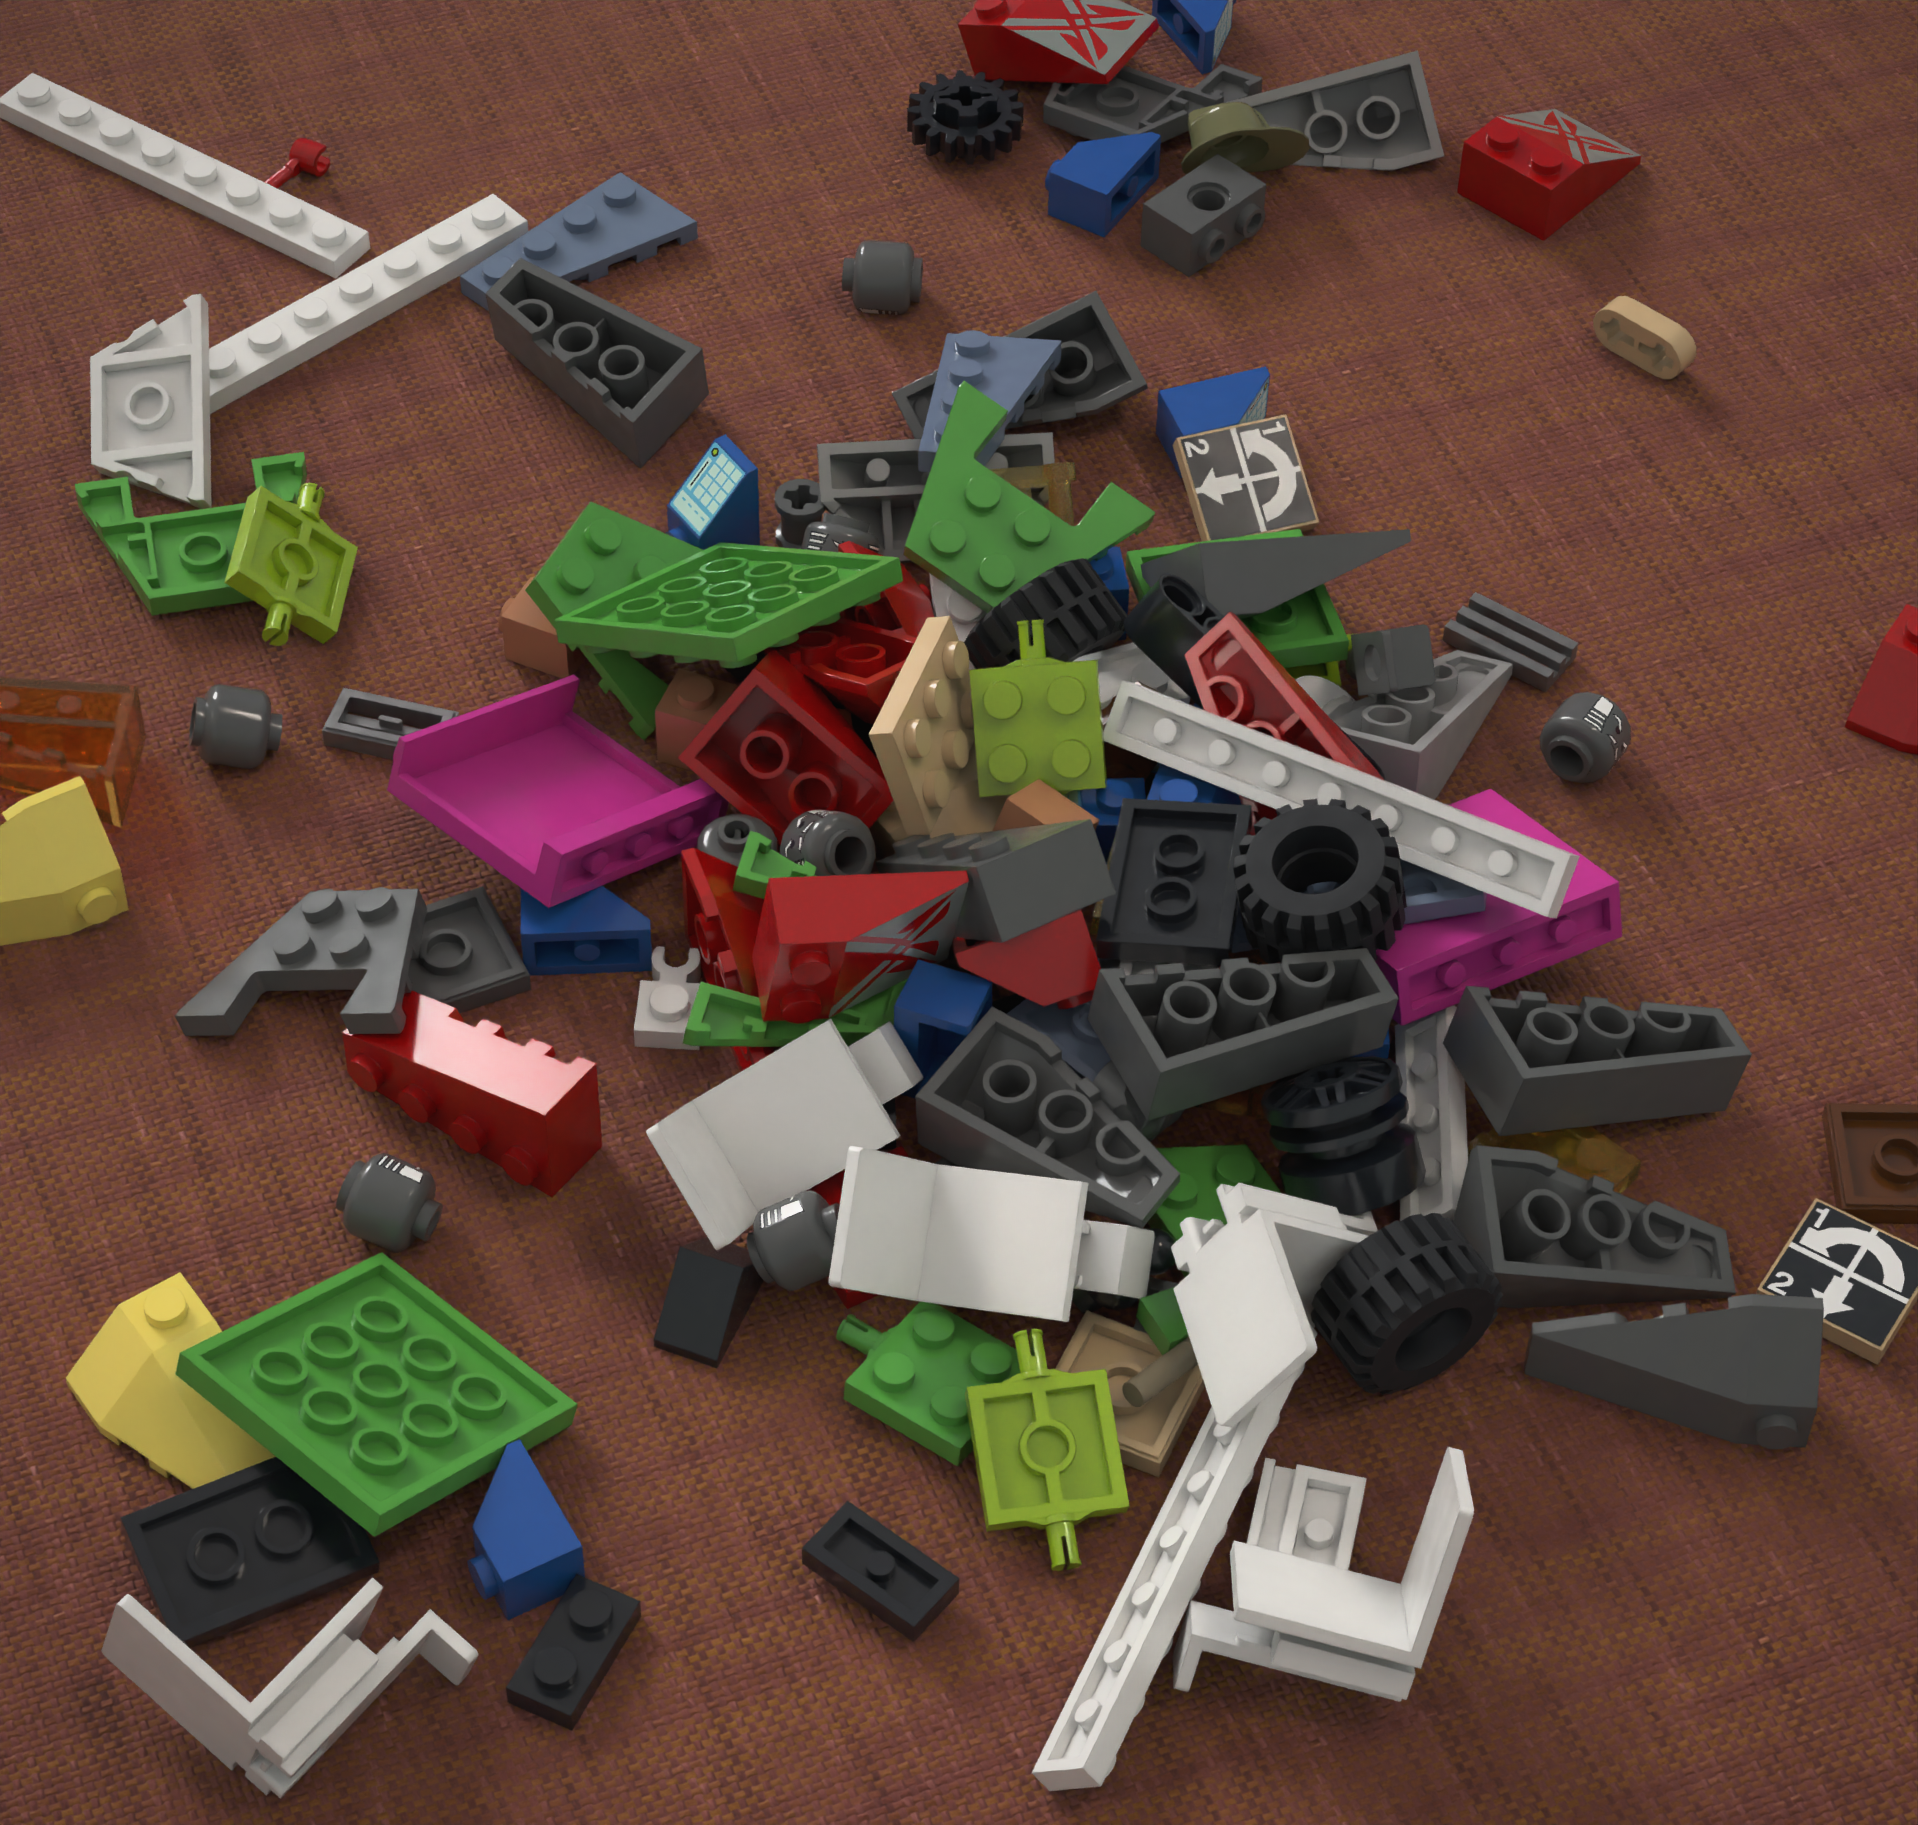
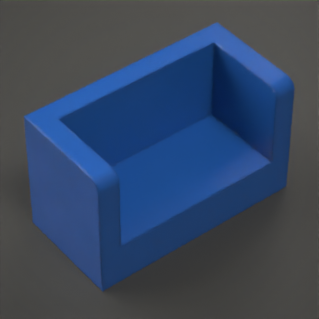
M917 960L894 1005V1028L921 1071L923 1079L901 1095L915 1098L917 1093L991 1009L993 982L926 961Z

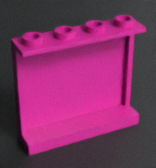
M575 675L399 737L398 744L393 753V766L387 788L388 792L548 908L681 853L682 850L696 847L697 839L704 827L715 819L725 816L729 804L725 798L703 779L680 787L574 713L572 710L580 679Z
M1492 789L1449 804V806L1580 857L1557 919L1543 916L1487 893L1485 911L1404 924L1402 930L1394 931L1395 943L1388 951L1377 949V960L1375 961L1399 998L1392 1019L1401 1026L1458 1004L1466 986L1486 987L1492 990L1622 937L1619 881Z

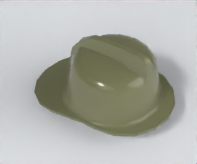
M1220 103L1196 109L1189 113L1187 124L1192 149L1185 155L1181 165L1183 173L1188 174L1216 154H1219L1246 172L1276 170L1291 165L1303 158L1310 149L1309 138L1301 131L1292 128L1269 127L1262 114L1247 103Z

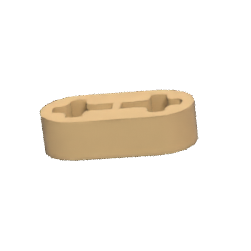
M1628 296L1616 297L1597 312L1593 319V328L1596 336L1606 348L1661 379L1676 377L1694 362L1697 355L1694 339L1684 327Z

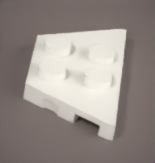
M195 294L183 300L187 307L158 325L152 319L134 330L127 340L113 343L90 357L91 464L101 474L113 478L128 477L130 484L201 509L212 508L208 302L201 294Z

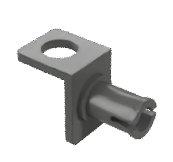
M1422 624L1351 635L1352 648L1348 652L1345 666L1348 674L1357 681L1359 696L1391 693L1397 690L1429 686L1435 683L1436 677L1430 632L1427 625Z

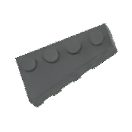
M519 258L485 293L495 340L640 469L709 395L701 347L522 258Z
M1091 819L955 836L954 833L931 838L930 835H912L893 844L896 854L875 862L879 874L967 870L969 883L954 938L959 937L969 940L1003 943L1116 894Z
M1362 948L1283 955L1281 963L1257 965L1249 963L1248 958L1224 959L1220 968L1185 971L1183 963L1156 965L1154 973L1125 975L1124 968L1100 969L1087 1019L1146 1120L1149 1121L1324 1064L1333 1063L1383 1046L1399 998L1368 949Z
M1475 986L1465 987L1443 1041V1045L1498 1136L1725 1111L1752 1055L1720 1008L1641 1002L1638 1011L1624 1010L1615 1004L1609 1003L1608 998L1583 996L1579 1006L1547 1003L1546 993L1519 991L1516 1000L1491 998L1489 988Z

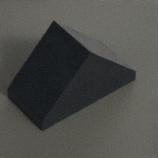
M708 1237L680 1246L655 1333L654 1347L714 1368L719 1367L764 1281L756 1271L748 1249L730 1243L716 1250Z

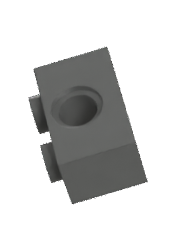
M1216 154L1143 203L1140 246L1190 277L1207 264L1216 262L1226 251L1245 238L1254 236L1263 227L1265 220L1266 184L1224 157Z

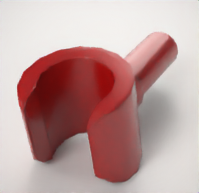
M307 138L297 139L291 147L289 161L284 164L283 168L264 182L278 189L291 178H295L301 171L317 177L323 176L330 167V159L321 156L327 148L326 145Z

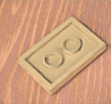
M950 616L928 617L869 732V737L907 836L931 834L942 809L949 802L950 792L961 769L968 762L969 752L975 741L969 653L965 643L959 641Z

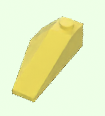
M80 776L24 798L2 812L6 822L0 825V946L70 935L94 924L105 922L111 917L129 910L121 868L88 789Z
M180 1272L119 1304L66 1377L67 1386L102 1435L117 1445L124 1442L148 1458L152 1469L166 1478L173 1475L192 1489L276 1457L175 1374L180 1352L222 1332L211 1313Z

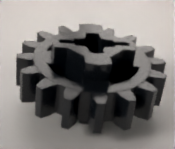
M957 70L956 77L949 80L940 73L936 75V85L921 82L919 84V94H910L909 108H907V132H912V143L914 145L926 144V155L933 156L939 152L945 153L946 163H951L958 156V158L964 159L967 165H973L978 155H982L988 161L995 160L996 149L1009 153L1012 150V141H1020L1024 105L1022 102H1018V91L1016 89L1004 91L1005 80L1001 78L989 83L985 81L984 72H979L973 79L972 76H966L963 70Z

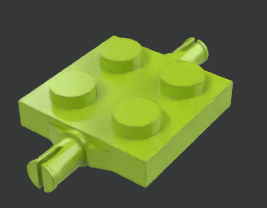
M315 483L301 485L297 504L281 499L263 486L257 488L247 497L224 583L267 609L268 616L265 628L262 631V638L265 642L271 638L269 644L273 646L286 644L291 624L322 644L333 637L338 631L358 547L333 532L320 519L319 511L325 492L322 487L316 490L318 484Z
M1044 619L1032 620L1033 645H1031L1029 620L1017 621L1021 659L1004 667L969 670L979 797L1013 795L1038 779L1062 795L1073 790L1107 787L1098 660L1064 662L1046 657Z
M1031 1329L1028 1341L1027 1330H1022L1013 1334L1020 1373L1001 1383L970 1386L965 1391L986 1531L1025 1526L1039 1530L1046 1529L1052 1563L1051 1570L1063 1571L1065 1564H1067V1570L1082 1565L1079 1559L1074 1525L1091 1517L1126 1513L1129 1508L1106 1369L1068 1373L1056 1369H1048L1042 1337L1043 1331L1041 1329Z

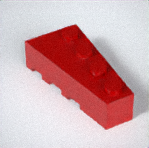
M415 991L404 994L402 1009L406 1015V1022L401 1033L349 1034L347 1028L342 1032L347 1071L358 1086L368 1092L377 1091L399 1104L403 1111L413 1120L420 1123L428 1122L450 1135L454 1142L464 1151L471 1154L479 1153L503 1167L504 1171L521 1185L528 1186L531 1184L553 1198L602 1147L597 1065L592 1061L577 1056L569 1065L554 1059L556 1054L553 1046L532 1038L525 1046H521L506 1038L501 1025L482 1019L475 1027L464 1023L457 1008Z

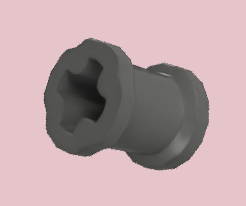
M794 479L779 486L775 492V508L781 515V522L776 528V544L783 548L801 549L807 526L812 522H822V514L826 509L821 504L819 483L809 479Z

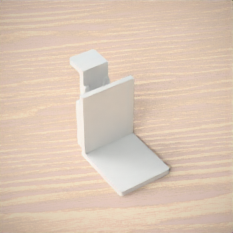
M829 1019L683 1105L647 1129L646 1133L713 1247L719 1250L730 1244L753 1225L755 1217L760 1210L805 1192L845 1169L850 1146L878 1150L897 1139L900 1134L884 1109L883 1104L914 1087L923 1079V1075L890 1021L850 1046H847L832 1019Z
M850 1146L846 1159L829 1273V1285L836 1288L912 1301L1069 1322L1073 1289L1138 1299L1146 1297L1155 1234L1152 1230L1129 1225L1083 1220L1089 1184L1086 1182L940 1165L869 1148Z
M1238 1183L1234 1187L1221 1184L1216 1191L1227 1221L1226 1225L1221 1220L1212 1219L1207 1221L1194 1217H1188L1180 1223L1183 1236L1171 1246V1250L1178 1270L1190 1272V1274L1173 1290L1219 1425L1234 1427L1316 1353L1317 1344L1310 1325L1313 1328L1315 1327L1310 1314L1314 1309L1311 1305L1314 1295L1321 1288L1320 1284L1327 1273L1335 1267L1337 1262L1359 1242L1378 1231L1371 1211L1348 1216L1340 1214L1337 1207L1251 1185Z
M1447 1447L1401 1584L1234 1540L1230 1551L1234 1611L1190 1600L1172 1658L1173 1688L1189 1692L1203 1650L1401 1702L1402 1699L1407 1700L1415 1677L1414 1667L1420 1669L1422 1667L1474 1515V1506L1463 1450Z
M373 1577L251 1703L129 1594H126L116 1604L101 1650L110 1662L231 1771L239 1764L246 1771L245 1777L266 1796L272 1791L280 1799L418 1654L422 1655L455 1685H459L469 1674L479 1655L474 1647L431 1609L400 1641L393 1637L377 1654H374L359 1640L383 1589V1586Z

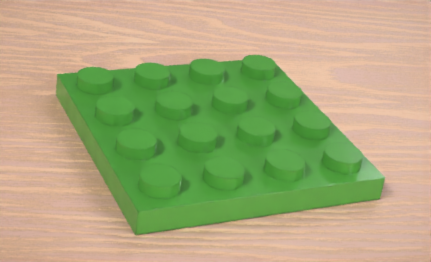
M720 542L554 619L559 643L585 646L588 653H604L617 649L629 651L630 657L647 658L662 654L674 656V661L677 663H691L708 659L719 661L720 666L723 668H738L754 663L757 660L756 654L769 647H780L796 642L799 639L798 633L809 627L824 626L840 619L839 612L851 606H863L878 601L881 598L880 592L902 582L903 576L899 557Z
M383 1252L180 1352L175 1373L374 1537L497 1468L508 1444L520 1439L527 1451L568 1428L573 1423L578 1405Z

